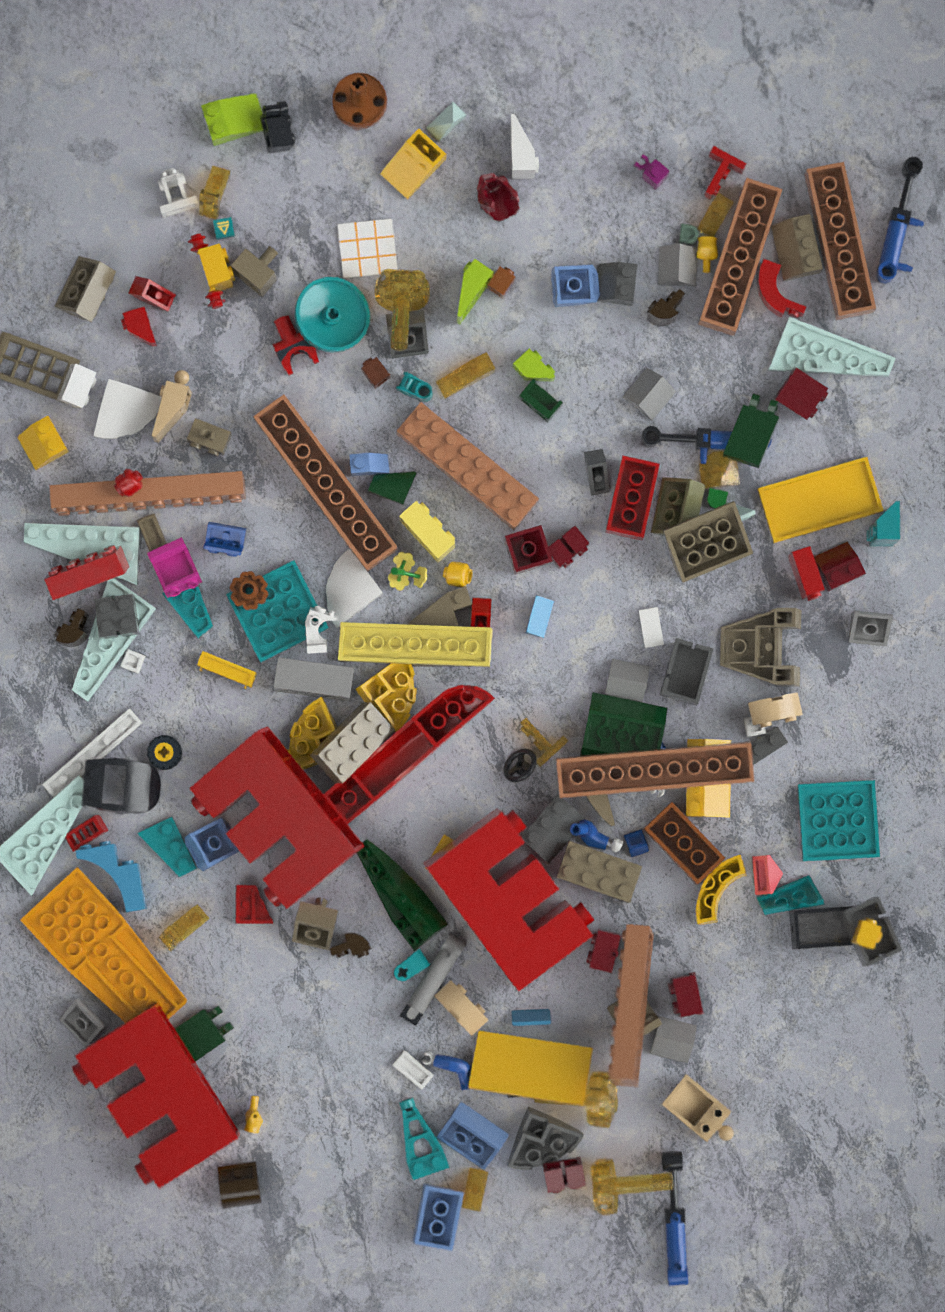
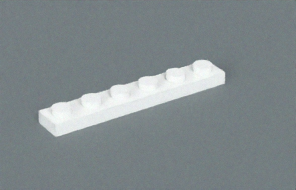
M129 708L43 784L45 789L54 798L78 775L81 777L84 775L86 759H103L142 725V721Z

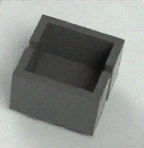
M133 594L115 596L116 600L112 597L94 599L98 633L101 640L119 637L117 631H120L122 637L140 634L135 596Z

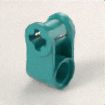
M405 371L399 386L395 388L397 391L421 402H428L433 396L432 387L429 383ZM422 388H427L429 393L426 396H421L419 391Z
M419 949L394 969V976L398 981H407L431 964L421 949ZM399 968L407 969L406 978L397 975Z

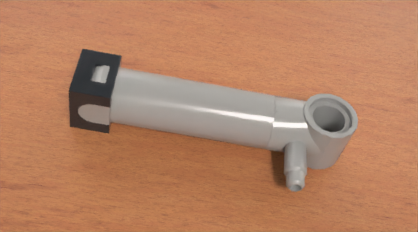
M451 933L449 934L400 1014V1017L415 1026L418 1024L466 946V942Z

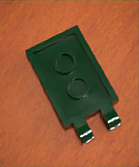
M753 393L749 406L743 405L723 452V457L760 468L779 421V416L775 415L778 409V401L771 399L767 412L757 409L760 403V395Z
M217 1006L209 1013L203 1009L175 1028L195 1062L226 1040L223 1035L234 1029L230 1022L220 1029L213 1022L212 1019L223 1013L220 1006Z

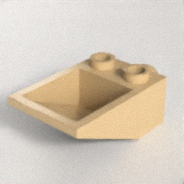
M179 370L175 373L174 380L176 383L166 381V384L161 387V403L152 432V438L157 443L163 439L187 412L192 392L189 386H185L189 381V374L184 370Z
M687 1074L662 1103L667 1110L705 1142H708L716 1131H718L720 1139L724 1141H729L734 1136V1131L730 1126L722 1125L731 1111ZM715 1110H721L722 1114L720 1117L715 1116ZM703 1125L709 1126L708 1132H703Z

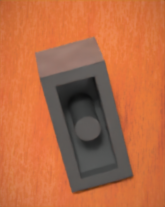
M603 449L584 452L591 496L609 493L607 463Z

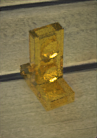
M212 166L205 188L201 189L199 215L218 219L220 203L231 174L230 170Z
M527 718L520 722L522 726L520 730L527 737L530 735L535 740L533 744L540 751H545L537 759L536 765L539 768L568 742L563 735L555 744L551 745Z
M196 904L176 922L164 929L159 938L172 952L182 941L210 918Z

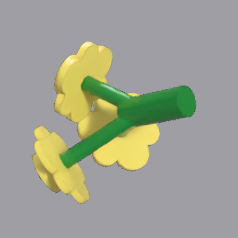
M399 552L393 558L397 568L393 567L388 575L390 587H395L396 590L402 591L405 586L409 585L408 578L410 576L414 579V585L422 588L427 580V569L419 566L414 573L408 572L415 565V561L412 560L413 555L409 552Z

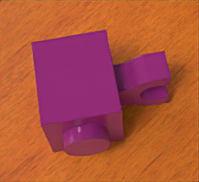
M643 154L641 159L645 161V164L640 165L636 161L634 167L644 171L642 179L657 190L668 177L670 171L657 159L650 163L648 157Z

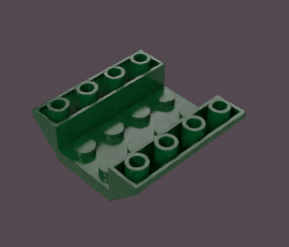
M592 692L580 756L661 749L668 708Z

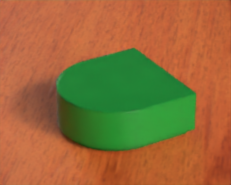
M709 488L707 496L708 505L713 509L725 505L728 492Z

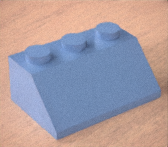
M460 1102L436 1138L485 1170L499 1152L509 1134L463 1102Z
M423 1183L412 1242L417 1245L453 1251L464 1192Z

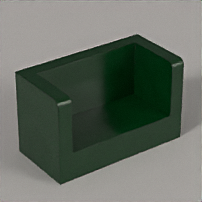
M534 378L519 395V400L546 422H549L563 405L561 400L557 401L536 384Z

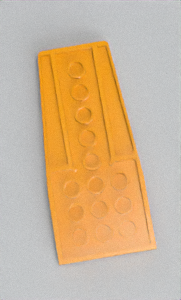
M78 867L20 919L62 966L124 1022L156 1002L159 1003L168 1019H170L187 1003V998L120 912Z

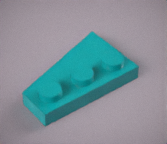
M198 586L182 591L175 597L167 598L165 593H162L198 639L213 628Z
M173 817L137 833L179 877L197 869Z
M810 875L775 889L773 894H763L756 897L764 915L825 905Z

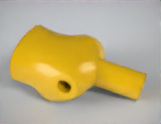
M698 237L696 257L703 260V273H710L711 261L718 258V238Z
M251 1096L250 1108L245 1113L244 1131L259 1133L260 1126L262 1125L263 1120L257 1111L259 1096Z

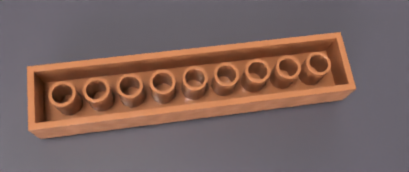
M284 394L253 416L255 422L367 572L398 550L394 541Z
M242 471L143 478L141 480L143 487L131 497H122L114 488L115 480L49 485L51 509L58 513L59 516H68L70 512H78L79 515H84L94 510L97 513H107L108 509H116V512L127 511V508L146 510L148 506H154V509L166 508L165 505H173V507L178 508L184 507L188 503H192V506H202L204 502L218 505L223 504V501L229 500L230 503H241L242 499H246L245 477Z
M751 741L560 757L556 759L560 798L754 782Z

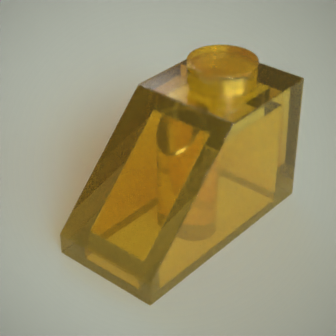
M717 193L697 229L707 236L714 237L732 209L734 202Z
M469 1168L461 1205L462 1208L480 1212L488 1171Z

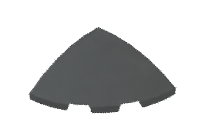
M528 1107L518 1129L509 1157L508 1167L532 1170V1167L542 1166L543 1163L559 1161V1158L566 1153L570 1154L578 1146L584 1133L557 1118Z

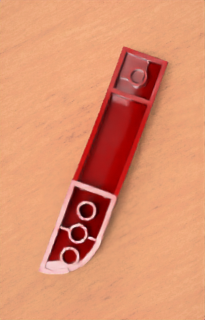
M458 685L445 690L378 747L344 783H336L323 795L349 825L446 743L495 698L488 691L471 685Z

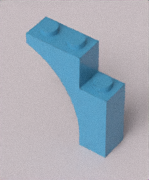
M110 841L100 842L99 847L92 848L91 844L80 846V850L76 851L77 859L87 860L100 866L114 879L121 891L127 913L147 909L139 863H134L133 860L122 862L123 866H120L116 844H111Z

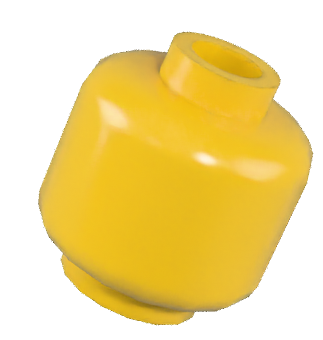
M452 561L448 567L444 568L443 578H446L448 585L462 588L471 583L473 571L467 563Z

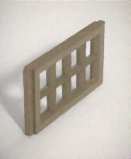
M1 332L0 365L3 358L15 363L10 375L0 372V380L57 400L70 365H79L80 360L12 334ZM9 342L21 345L16 359L5 355ZM25 347L37 351L32 365L21 361ZM41 353L52 357L48 370L36 366ZM56 359L68 363L63 376L51 372ZM19 364L30 368L25 381L14 377ZM34 370L46 374L41 387L29 383ZM50 376L61 379L56 393L45 389Z

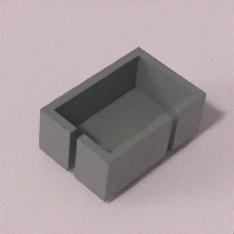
M676 638L665 674L669 677L664 678L660 696L697 706L713 648L696 644L695 648L692 649V642Z
M879 897L870 898L839 912L851 942L859 920L865 921L866 918L877 921L876 925L881 926L880 932H882V936L874 949H867L852 943L862 966L872 965L883 960V958L903 951L888 916L880 918L878 916L886 913Z

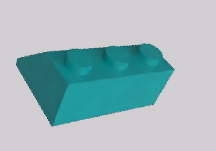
M895 501L869 527V530H866V541H869V546H893L900 540V501Z

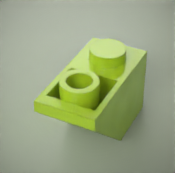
M529 348L513 363L512 367L525 381H532L533 378L536 381L545 382L555 380L554 369L549 364L545 365L541 361L542 357L536 350L532 351Z

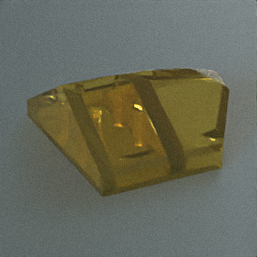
M724 451L710 453L707 456L706 464L699 463L701 483L705 484V489L740 485L737 461L723 457Z

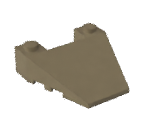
M467 587L447 592L406 625L459 626L455 612L472 607ZM412 664V667H436V666H447V667H473V666H450V665H423V664Z
M775 608L769 612L721 627L720 666L781 687H800V667L782 665V629H801V610L797 608Z

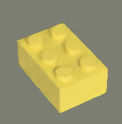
M415 501L399 516L400 522L439 563L455 548V538L449 531L445 532L442 529V523L435 516L432 518L429 515L430 510L423 502L419 504Z

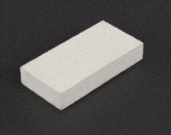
M658 607L638 610L644 647L650 648L664 645Z
M405 1050L392 1064L421 1090L434 1076L432 1072Z

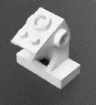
M174 168L164 170L160 175L161 179L158 180L160 190H165L169 203L160 206L163 218L200 207L196 196L189 198L186 196L183 184H186L184 174H179V171ZM179 186L182 196L171 199L169 189Z
M310 607L305 620L307 654L327 652V639L320 636L318 627L325 621L337 620V615H334L335 611L330 610L328 613L323 607Z

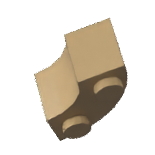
M798 693L785 694L780 697L766 698L748 703L753 725H760L761 728L771 726L772 722L785 719L786 723L796 721L797 716L803 715Z
M450 980L434 997L472 1036L488 1021L484 1015L486 1011L479 1003L474 1005L465 995L467 991L460 983L456 986Z

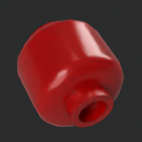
M127 468L116 476L114 488L122 497H131L143 487L141 481L143 477L138 470L133 471Z

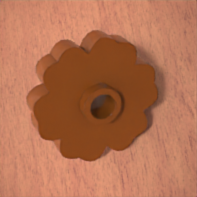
M252 571L242 572L240 578L236 577L232 580L230 590L233 592L231 599L237 607L243 606L246 611L256 610L258 604H265L269 594L265 589L268 584L261 575L255 576ZM252 588L253 592L249 595L246 594V590Z

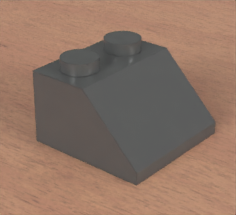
M624 262L600 263L598 266L600 297L597 302L632 306L638 264Z
M424 310L386 314L391 358L429 354Z

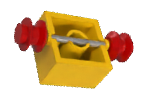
M200 233L190 236L191 239L188 240V243L193 245L190 251L200 255L210 287L209 293L205 296V299L210 300L207 306L212 307V309L221 308L223 303L226 302L225 299H221L222 290L232 288V281H236L231 266L227 267V263H230L226 248H221L220 243L209 246L203 242L206 236H202Z

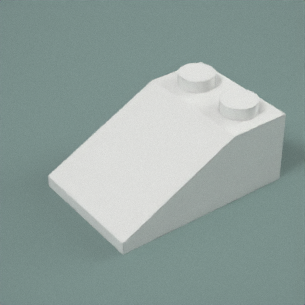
M511 114L512 179H534L535 173H538L539 157H535V150L516 115Z

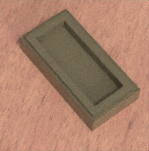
M155 513L137 520L149 552L167 544Z

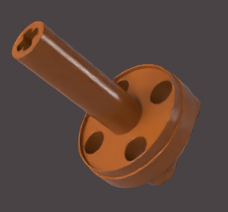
M366 73L347 75L340 80L334 89L332 96L333 109L337 118L346 126L354 130L369 128L378 123L387 109L386 91L379 80L372 75ZM344 96L346 100L340 103L336 101V98ZM376 100L384 102L380 107L375 106L373 103ZM355 116L363 118L360 123L353 122Z

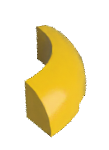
M741 854L719 864L704 880L696 902L698 925L717 923L718 904L723 892L734 881L747 876Z

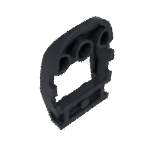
M127 758L86 759L81 806L85 807L87 805L97 810L121 815L149 812L156 806L160 797L161 780L159 773L153 766L147 763ZM105 765L126 766L123 805L102 803Z

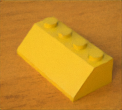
M687 739V747L731 743V740ZM731 784L686 787V816L730 817Z

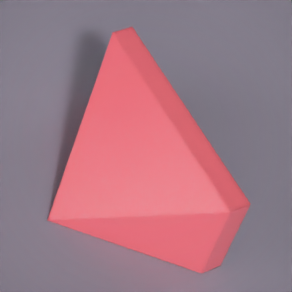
M770 855L753 856L755 895L773 894L783 872Z

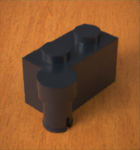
M286 101L277 102V104L263 105L262 111L266 113L261 115L260 120L268 153L290 151L295 144V135L293 132L291 133V118L288 114Z

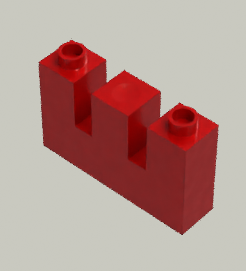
M268 726L257 730L189 788L195 795L191 798L194 808L201 815L206 817L210 814L213 818L224 814L249 792L253 795L260 805L226 833L250 864L260 859L285 837L294 846L296 851L262 879L267 885L264 888V893L268 900L276 907L283 904L288 909L296 904L365 847Z
M496 808L423 864L519 992L593 937L587 926L595 920L582 902L572 907L571 904L564 900L532 925L528 926L522 917L557 892L559 888L532 854L497 880L492 878L488 870L525 843L519 833L527 828L513 809L504 815L499 808Z
M158 1002L83 1048L75 1055L78 1063L71 1067L83 1086L91 1082L94 1088L97 1089L135 1064L145 1079L110 1100L106 1106L127 1139L168 1114L175 1125V1129L139 1152L138 1157L141 1161L134 1165L145 1185L154 1181L158 1189L231 1144L240 1136V1131Z

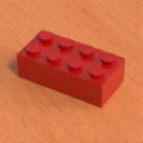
M622 455L605 533L643 540L660 463Z
M111 545L104 548V551L99 554L95 551L86 555V558L83 560L76 558L69 561V564L64 567L57 565L51 568V571L48 572L44 580L52 600H56L121 576L128 570L129 564L122 547Z

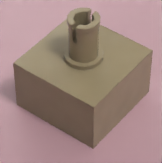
M268 246L258 259L245 248L231 265L233 274L263 297L277 281L275 272L268 265L278 253L271 246Z
M321 897L316 898L315 905L300 901L292 942L329 950L335 931L338 910L327 908L328 901L323 898L322 904H320Z

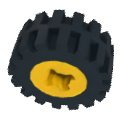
M160 735L149 743L147 757L154 767L168 770L177 766L179 761H181L182 748L175 738L168 735Z

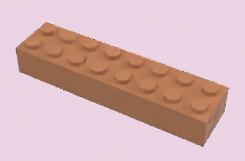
M844 162L809 168L804 175L836 320L871 314L876 310L845 164Z
M746 178L698 325L732 336L735 335L782 189Z
M422 402L419 403L397 430V435L511 529L515 530L538 503L539 498Z
M627 924L626 930L622 932L624 949L620 951L622 968L618 970L620 987L616 989L618 1006L614 1008L616 1025L612 1027L614 1045L611 1044L610 1046L612 1064L608 1065V1076H610V1080L613 1081L615 1086L638 1088L654 938L650 926Z

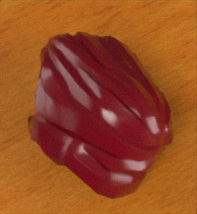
M494 173L480 176L477 185L478 202L486 214L499 222L515 216L520 209L518 192L509 184L507 178L503 175L496 176Z

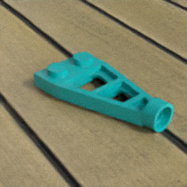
M414 1098L399 1102L403 1115L406 1161L413 1181L450 1168L443 1147L415 1106ZM412 1107V1110H411V1111H406V1110H405V1109H407V1108ZM413 1120H418L423 1128V1133L412 1136L409 1123ZM424 1138L431 1145L432 1152L418 1157L414 1152V1143L416 1140Z

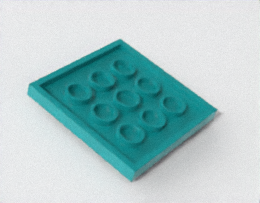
M295 560L262 576L268 584L265 590H267L269 595L265 604H258L256 610L246 611L243 606L237 607L231 599L233 592L226 594L260 663L307 640L305 620L310 607L315 608L318 605ZM252 588L246 590L248 595L253 592ZM326 621L318 627L319 633L329 629Z
M875 780L797 785L803 862L880 857Z

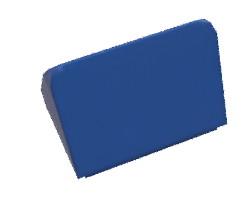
M642 829L624 835L631 857L649 852Z

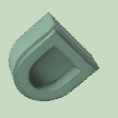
M681 224L678 244H694L699 237L698 229L693 225Z

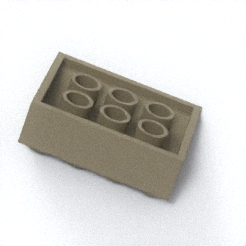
M734 501L663 530L676 574L683 583L753 554Z

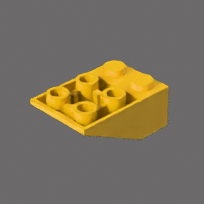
M418 128L403 144L380 175L408 200L446 160V153Z

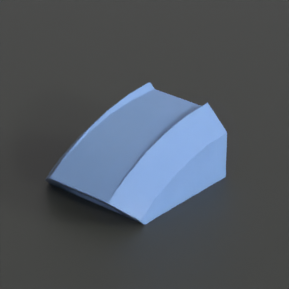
M593 265L555 266L551 270L553 304L555 307L596 303L599 299L598 272Z
M222 817L185 837L186 847L196 862L197 867L202 871L240 852L226 835L232 828Z

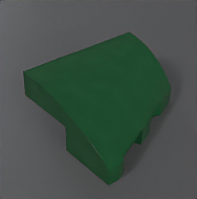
M417 472L375 474L368 488V493L404 505Z

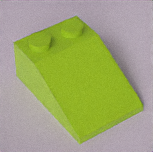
M256 93L219 99L201 105L214 146L263 131L260 120L263 113Z
M474 259L472 263L469 261L463 269V282L457 314V323L461 325L484 293L493 277L494 271L477 259Z

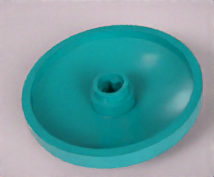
M323 277L311 282L300 293L295 304L294 316L300 334L310 345L321 351L338 353L351 349L365 336L370 324V309L365 296L354 284L342 278Z

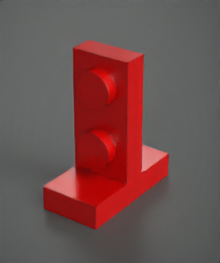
M715 146L712 147L708 157L721 164L704 194V197L710 200L713 195H718L722 187L719 183L722 179L726 180L731 171L730 169L742 174L747 164Z

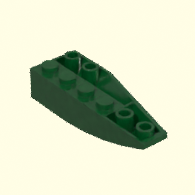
M366 839L363 842L365 847L357 855L391 921L411 948L416 951L441 932L448 923L419 885L384 851Z

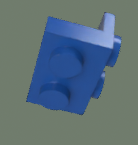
M208 522L203 549L208 550L210 553L222 552L232 557L240 556L244 549L247 528Z

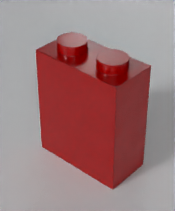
M808 546L791 552L788 559L802 600L807 598L808 601L819 598L825 588L811 547Z

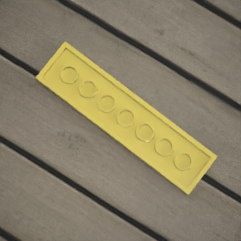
M341 622L338 661L490 667L492 628Z

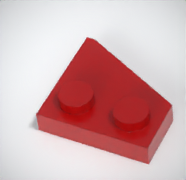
M235 885V924H273V920L256 885Z

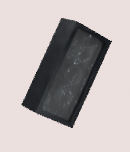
M852 906L790 910L792 949L853 945L839 912Z

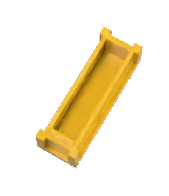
M202 651L197 666L200 667L199 671L202 672L205 669L245 685V690L247 686L252 688L257 675L252 670Z

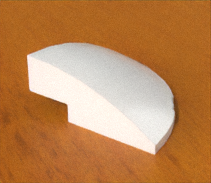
M108 379L98 414L94 437L118 439L119 437L133 435L141 431L145 425L156 418L161 397Z
M350 549L344 552L334 564L326 585L328 612L330 610L335 611L334 615H337V620H332L336 628L340 626L341 622L348 621L383 594Z

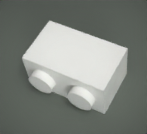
M71 364L57 400L76 408L86 406L90 397L88 395L89 390L96 383V372L78 364Z

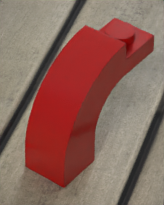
M763 259L757 276V289L764 305L781 318L785 311L792 317H802L807 306L786 299L777 288V276L781 265Z

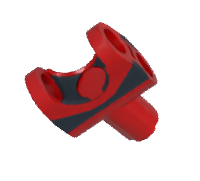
M289 315L282 316L274 321L281 341L272 344L281 365L289 376L294 374L291 368V360L296 354L303 353L308 355L310 359L312 358L314 365L319 363L315 347L310 345L300 332H296Z

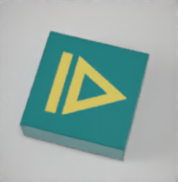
M232 217L213 220L217 240L235 237Z

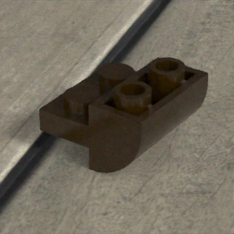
M679 288L677 292L672 291L666 298V301L662 298L658 302L654 300L648 307L646 320L656 326H668L675 322L679 313L675 309L683 301L685 293Z
M79 608L76 612L73 611L69 619L71 625L63 623L61 627L58 626L54 637H57L55 641L66 647H76L84 643L89 636L83 632L89 614Z
M347 933L344 934L347 942L329 949L331 956L336 955L337 958L347 955V950L349 949L352 956L357 955L358 958L368 955V950L372 948L368 940L362 935Z
M256 1161L217 1167L218 1185L223 1209L262 1203Z

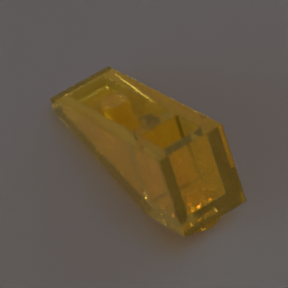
M487 352L441 378L436 383L446 399L494 374L496 368Z

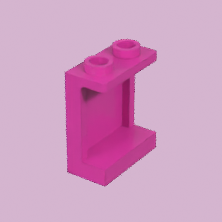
M182 537L147 553L167 598L178 596L182 591L193 589L202 583Z

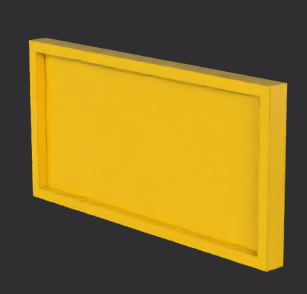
M868 457L757 489L773 543L884 511Z
M478 1031L468 1088L584 1107L593 1048Z

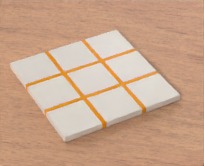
M392 219L338 224L343 278L382 275L383 270L384 274L398 273Z

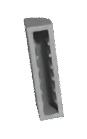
M278 658L274 691L350 702L354 668Z

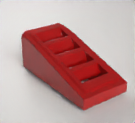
M94 815L69 831L65 839L74 852L80 849V846H84L108 832V828L100 815ZM87 826H89L93 835H90L88 829L86 828ZM80 830H82L84 836L86 837L85 840L79 832ZM73 834H75L80 842L79 844H77V842L75 841L74 837L72 836Z

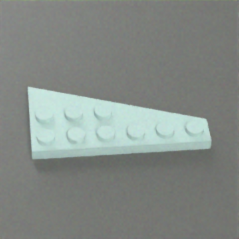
M789 317L768 371L791 372L795 366L807 373L888 377L896 358Z
M24 524V543L69 560L76 558L83 560L86 558V555L95 551L99 554L108 546H121L129 568L125 574L117 578L137 585L139 527Z
M116 579L107 580L102 598L112 597L116 600L115 596L129 594L135 596L140 632L156 608ZM96 617L72 691L88 702L137 636L122 637L120 631H117L119 637L101 640L99 638Z
M80 775L0 845V862L31 896L82 808L84 779Z

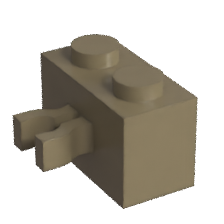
M195 418L187 441L195 449L200 450L202 447L207 449V453L218 457L220 454L224 456L232 433Z

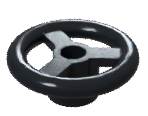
M527 748L519 749L512 753L504 765L503 772L505 778L510 782H520L528 778L536 767V754ZM525 754L531 757V764L524 760ZM518 757L515 766L509 770L513 760ZM515 773H517V774H519L520 776L514 777V776H512V775H514Z

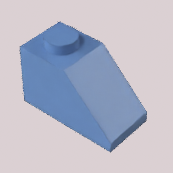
M349 454L352 477L389 473L388 454Z

